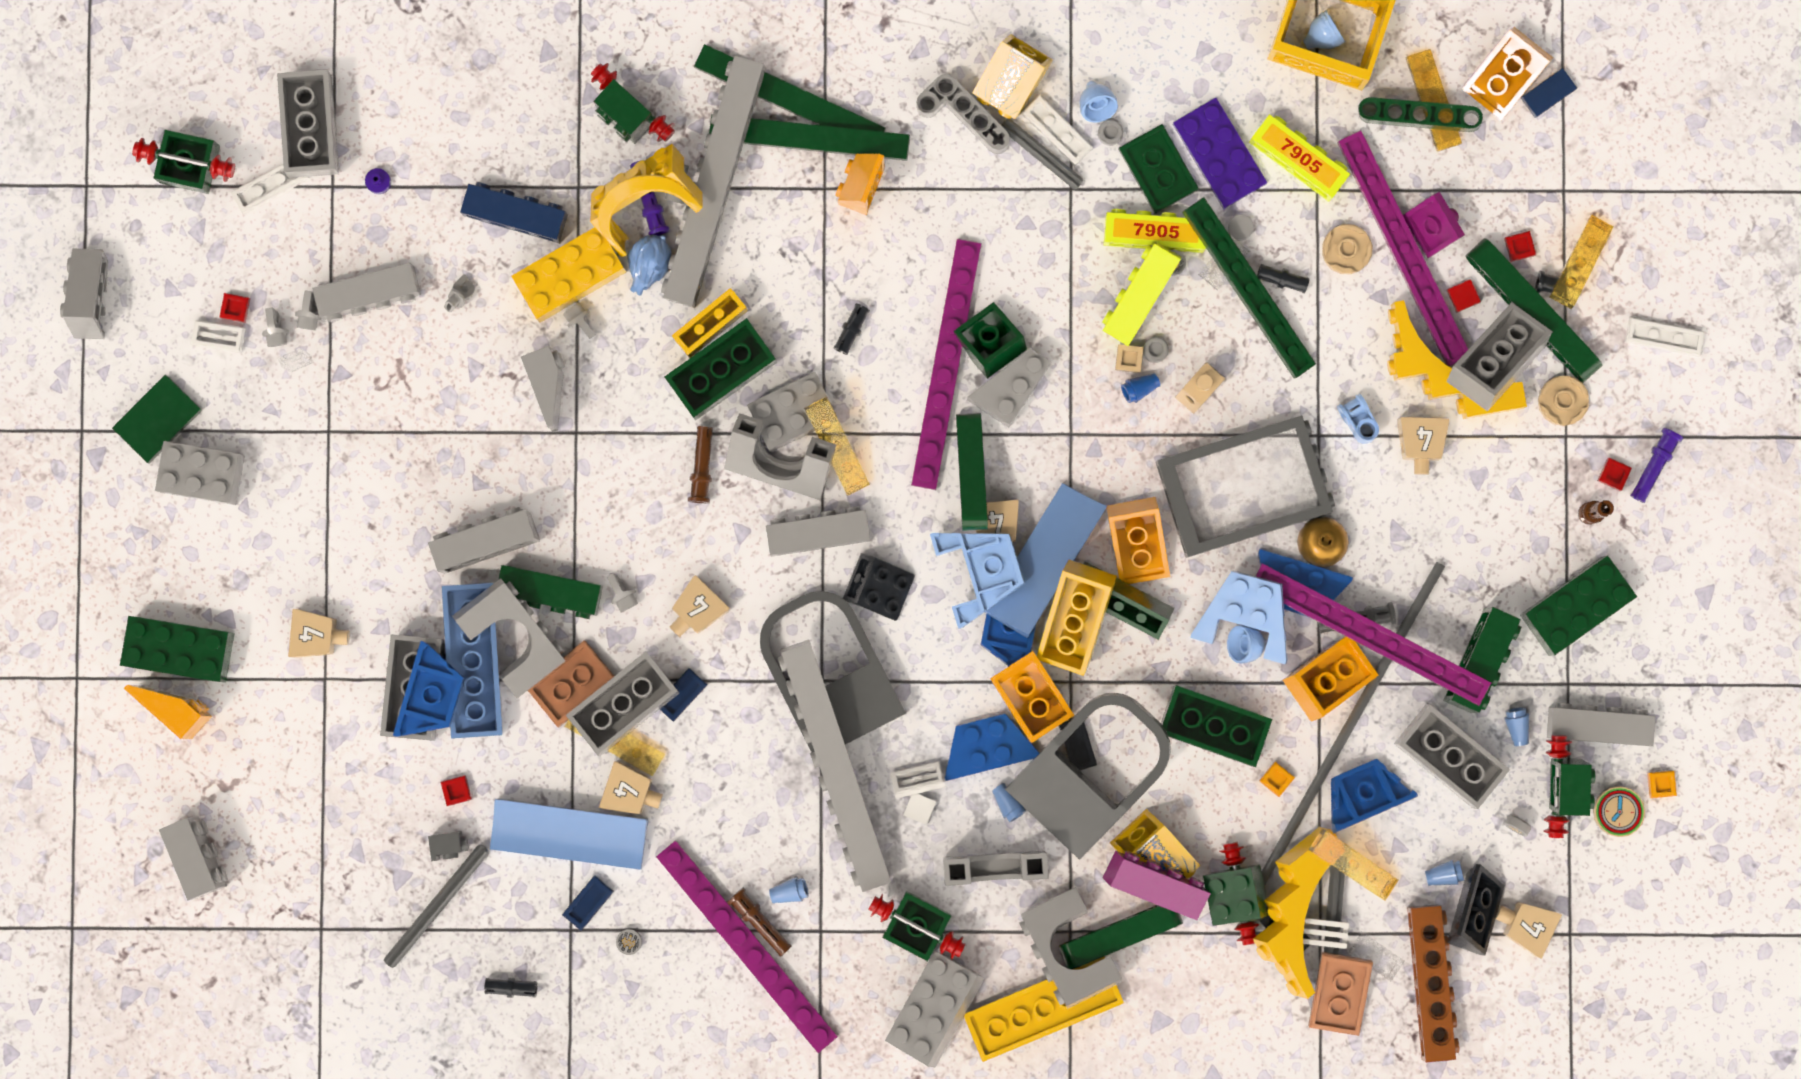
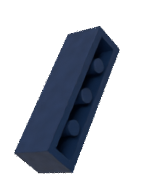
M476 182V185L468 183L460 210L464 217L560 244L568 217L566 211L562 210L563 206L551 202L548 203V206L538 203V199L530 196H524V199L514 197L515 193L506 189H500V192L490 190V185Z

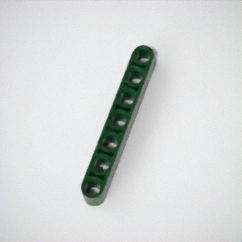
M1484 238L1465 255L1474 269L1508 305L1512 302L1552 331L1546 344L1547 348L1577 380L1582 383L1586 382L1603 366L1592 350L1488 239Z

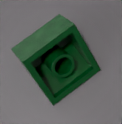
M994 302L954 330V334L972 362L987 379L1027 350L1024 336Z

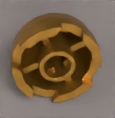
M1328 517L1314 518L1306 523L1300 530L1297 540L1298 550L1309 564L1321 568L1333 566L1341 561L1347 552L1349 544L1347 532L1342 524Z

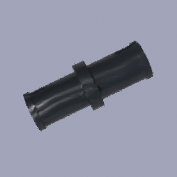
M1261 264L1257 272L1260 280L1276 284L1277 288L1281 289L1286 287L1305 294L1309 284L1308 277L1305 278L1289 273V270L1284 268L1279 270Z
M858 303L855 304L847 323H843V331L833 347L839 353L842 351L844 355H848L856 336H860L862 332L860 328L870 312L865 306L860 307L861 305Z
M486 978L484 993L507 995V998H513L514 996L536 998L538 983L537 981H516L515 978H508V980Z

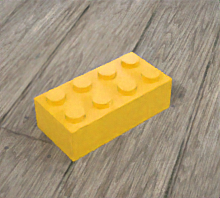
M594 227L513 274L511 277L535 318L541 323L625 274L626 271L610 243Z
M1072 560L1067 561L1060 577L1037 653L1039 661L1082 676L1085 675L1114 588L1116 575Z

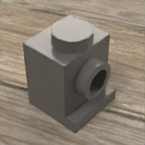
M462 831L428 836L431 862L440 860V855H443V860L458 858V852L468 851L467 837L462 836Z

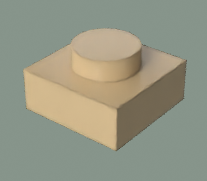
M1118 344L1115 370L1140 373L1143 347Z

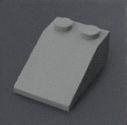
M547 346L523 355L521 359L546 425L552 432H556L559 425L564 376L561 368H564L565 364L561 354Z

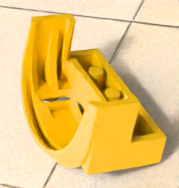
M673 144L666 148L658 149L653 156L645 161L637 162L632 169L625 173H619L612 181L604 186H598L591 193L590 222L605 237L620 257L627 255L625 242L629 240V237L611 217L651 191L665 192L680 198L696 213L703 208L702 191L685 173L684 157Z

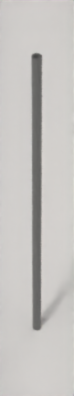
M1438 562L1435 563L1396 632L1400 636L1405 638L1443 572L1444 565ZM1384 656L1382 657L1375 669L1379 676L1366 685L1262 869L1264 886L1277 866L1275 861L1282 857L1392 660Z

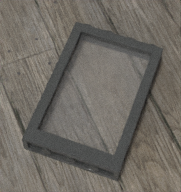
M1301 415L1155 462L1185 558L1333 512L1332 507L1335 506V502L1331 492L1327 493L1324 485L1327 482V477L1324 469H1319L1316 459H1319L1320 456L1316 444H1311L1309 435L1312 434L1308 420L1304 421Z

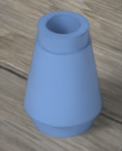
M1519 707L1506 710L1504 720L1514 746L1529 744V713L1526 712V708Z
M1003 783L993 789L992 793L1003 818H1007L1009 822H1012L1022 816L1026 810L1005 790L1007 786Z
M1451 860L1425 871L1428 886L1459 885L1458 882L1464 881L1460 861L1453 862Z
M794 877L769 889L773 904L802 902L804 898L809 896L804 878L798 879Z

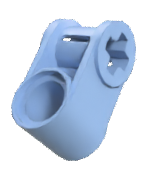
M1361 394L1355 395V399L1344 405H1337L1340 416L1358 442L1368 444L1377 437L1379 426ZM1363 425L1370 426L1373 435L1371 437L1363 436L1360 432V427Z

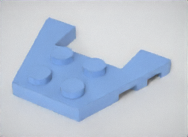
M930 534L936 556L962 549L977 597L974 600L952 606L958 629L964 628L1025 584L1010 534Z
M1234 570L1231 571L1193 630L1190 638L1213 644L1219 620L1222 619L1269 632L1263 658L1286 664L1288 654L1286 653L1282 583Z

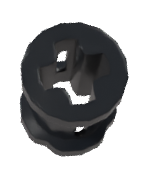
M1540 270L1536 279L1535 290L1538 293L1544 291L1554 293L1556 297H1561L1566 276L1547 275L1544 271Z

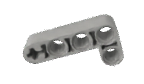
M949 74L940 75L918 96L916 108L921 117L932 118L946 106L990 152L1002 154L1008 149L1010 141L1008 132L953 76ZM947 82L952 85L953 89L948 93H943L938 88L941 83ZM931 100L935 106L931 110H924L921 107L922 101ZM960 100H966L970 107L965 111H961L956 107V104ZM977 118H984L988 125L980 129L975 127L974 121ZM992 127L994 128L993 131H992V134H993L997 139H999L1000 137H1002V138H1003V141H1002V144H1003V145H1001V144H999V143H997L996 145L993 144L994 138H993V136L989 133Z

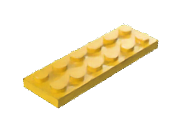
M1105 956L1096 959L1092 962H1089L1087 964H1084L1082 966H1079L1077 968H1074L1072 970H1080L1087 968L1105 959ZM1045 979L966 1012L964 1018L981 1060L985 1062L1124 1004L1117 985L1067 1009L1065 1003L1059 1004L1053 992L1057 990L1054 981L1048 982Z

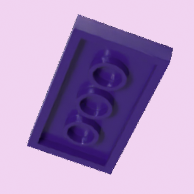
M1217 98L1212 99L1173 122L1172 125L1223 210L1267 185L1266 179Z

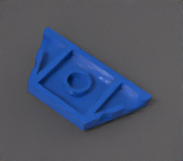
M1262 549L1258 550L1260 565L1264 564L1333 601L1353 580V577ZM1284 604V610L1306 616Z
M986 614L980 645L1004 664L1010 666L1031 652L1036 625L1029 637L1026 638Z
M420 641L393 736L395 737L451 726L464 677L424 641Z
M1006 714L958 725L954 732L945 780L949 781L1031 760L1039 752Z
M1378 759L1337 775L1331 779L1333 834L1401 805L1418 797V794L1414 790L1410 791L1400 782L1401 779L1394 773L1389 772L1386 766Z

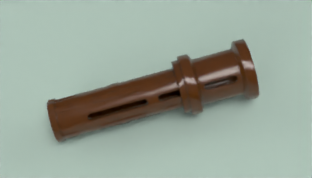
M697 426L694 473L689 477L692 483L688 502L710 503L708 491L709 483L712 482L711 475H709L712 427Z
M1603 500L1602 502L1590 501L1580 506L1578 517L1582 523L1592 525L1601 522L1604 517L1611 515L1614 511V506L1608 500Z
M744 887L741 888L727 901L728 905H733L742 915L741 919L745 922L749 921L781 957L792 945L785 940L760 912V905L758 903L755 904L745 893L746 889Z

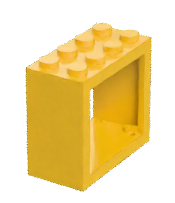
M1286 0L1267 60L1362 91L1370 80L1396 0H1339L1373 11V14L1376 15L1359 67L1285 43L1284 39L1297 0Z

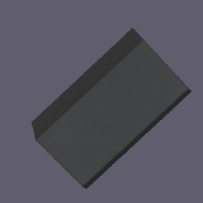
M1476 864L1466 873L1447 943L1486 956L1505 885L1481 864Z

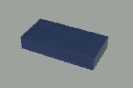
M1562 68L1522 96L1521 100L1534 118H1537L1574 92L1577 87Z
M688 668L673 684L679 694L660 710L674 722L708 684Z
M594 875L563 912L562 916L582 931L613 894L614 890Z

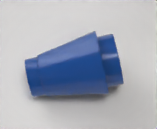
M1152 373L1126 380L1121 385V390L1128 403L1133 401L1137 403L1160 387V381L1157 375Z

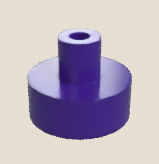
M374 168L366 174L365 185L372 193L381 195L390 189L391 177L385 170Z

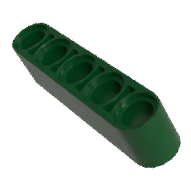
M1368 97L1363 99L1358 107L1360 119L1369 124L1475 132L1481 127L1483 121L1481 110L1467 105ZM1366 105H1374L1377 109L1375 115L1366 116L1362 111ZM1392 107H1399L1402 115L1399 118H1391L1388 115V110ZM1417 109H1423L1427 112L1428 116L1426 119L1419 121L1414 118L1413 113ZM1443 111H1448L1452 114L1453 119L1448 123H1443L1438 118L1439 114ZM1467 114H1475L1478 117V122L1474 125L1465 123L1464 117Z
M981 413L956 414L962 531L988 529Z
M1156 905L1065 942L1058 947L1067 968L1074 969L1183 924V920L1179 913Z

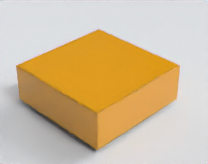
M1274 761L1259 782L1280 797L1295 777Z
M1674 771L1647 773L1650 798L1677 796Z

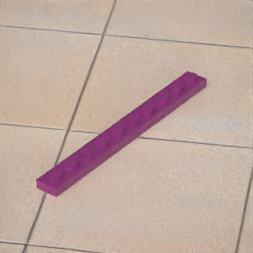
M1360 130L1339 140L1337 144L1445 364L1450 367L1456 364L1467 352L1468 347Z
M961 239L956 241L911 486L936 491L963 347L954 334V330L968 320L982 243Z
M1264 564L1260 566L1256 577L1282 583L1283 602L1285 605L1480 706L1491 682Z
M675 840L658 854L656 858L816 1052L820 1053L838 1037L837 1034L733 908L728 905L727 901L681 845Z

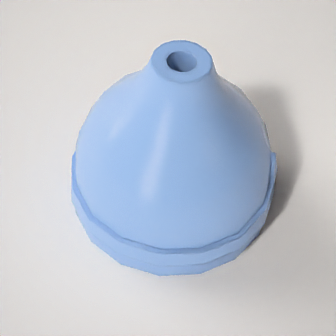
M1325 10L1312 21L1309 32L1303 42L1308 49H1333L1345 43V40Z
M1094 81L1087 83L1086 89L1082 92L1079 100L1080 112L1083 118L1094 123L1111 118L1118 108L1116 96L1108 87L1102 84H1097Z
M1239 625L1232 628L1228 635L1227 650L1231 659L1236 663L1253 662L1265 651L1268 640L1257 629Z

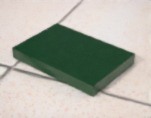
M1163 124L1118 148L1154 214L1199 190Z
M165 374L112 429L146 463L150 464L162 452L163 442H171L202 409Z

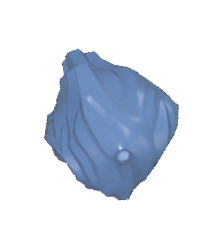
M647 235L644 238H640L628 252L627 260L633 279L630 288L631 292H636L637 295L642 296L643 290H647L652 284L660 281L666 275L672 255L671 249L665 241L666 236Z

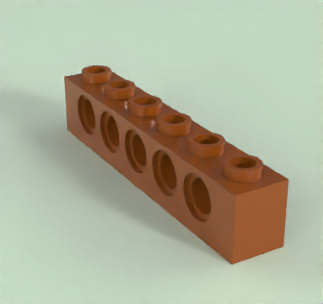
M1437 904L1407 907L1421 1059L1425 1063L1456 1060V1053H1459L1460 1048L1458 1038H1454L1453 1028L1457 1027L1456 1013L1451 1010V1002H1454L1455 997L1454 989L1452 986L1449 987L1448 976H1452L1451 962L1446 959V951H1449L1450 948L1447 943L1448 935L1444 936L1443 925H1447L1446 911L1442 910V907ZM1427 925H1433L1435 934L1432 938L1426 939L1423 935V930ZM1431 950L1436 951V962L1428 964L1426 962V954ZM1438 976L1440 985L1437 989L1431 990L1428 986V981L1431 977ZM1435 1002L1442 1004V1011L1438 1015H1432L1430 1010L1431 1005ZM1442 1027L1445 1031V1036L1442 1040L1435 1041L1433 1032L1435 1029Z

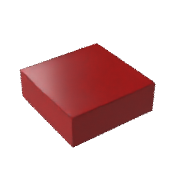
M1530 231L1504 238L1510 262L1536 256Z
M1471 279L1446 290L1456 313L1481 302Z
M224 293L219 318L246 323L250 298Z
M1607 458L1597 481L1622 491L1632 468L1614 459Z
M466 775L440 782L446 806L472 800Z

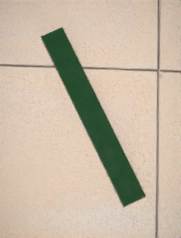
M704 44L694 64V68L727 83L726 68L729 61L733 62L734 57ZM764 73L758 98L816 125L885 132L886 127L771 74Z
M751 118L744 144L854 156L856 154L884 155V159L908 161L910 135ZM711 121L709 134H712V130L714 127V124H711Z
M1203 197L1182 211L1292 377L1296 379L1316 365L1207 200Z

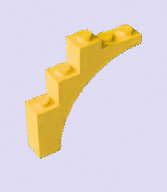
M1404 300L1393 302L1390 305L1391 309H1388V318L1390 324H1394L1396 333L1392 335L1393 345L1395 349H1399V352L1393 353L1390 356V360L1387 361L1389 375H1393L1394 381L1424 376L1425 380H1422L1421 384L1424 395H1428V400L1458 395L1459 399H1456V408L1458 414H1462L1463 420L1520 410L1527 407L1522 382H1514L1488 411L1446 382L1452 368L1431 353L1419 338L1409 319Z
M1318 827L1275 861L1280 870L1279 875L1281 879L1286 882L1264 900L1268 907V914L1275 922L1253 938L1258 947L1256 949L1258 955L1265 961L1275 963L1277 970L1287 981L1286 987L1289 992L1294 996L1306 999L1315 994L1304 960L1303 933L1306 913L1319 880L1331 863L1344 852L1336 834H1333L1331 829Z

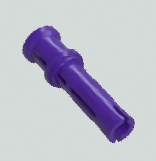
M637 162L632 163L630 168L632 169ZM651 191L640 197L644 207L642 217L646 218L650 230L648 235L660 236L669 233L671 230L665 223L663 216L664 208L661 204H658L655 192Z
M1663 428L1661 430L1663 434L1656 447L1651 449L1652 457L1636 487L1630 494V497L1637 501L1640 500L1641 503L1646 502L1664 465L1673 459L1672 453L1678 442L1683 440L1681 435L1670 429Z

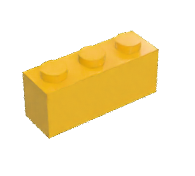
M729 288L675 332L672 337L690 359L748 312L747 307L735 292Z

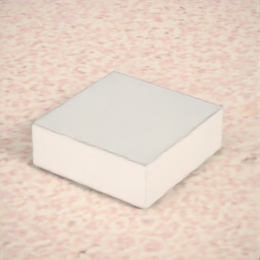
M920 794L911 795L903 815L927 825L936 801Z

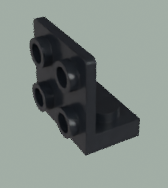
M861 553L843 599L846 602L897 621L915 575L876 557Z

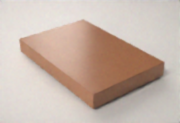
M585 640L563 657L564 663L528 690L558 728L569 720L566 715L614 677V674Z
M1326 952L1321 953L1314 990L1315 994L1308 1023L1309 1028L1356 1036L1360 1035L1373 966L1372 960Z

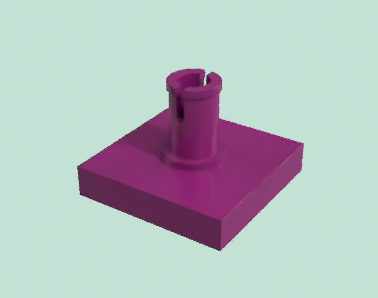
M1440 191L1403 215L1427 258L1434 256L1465 236L1457 222L1459 220L1458 212L1454 208H1449Z

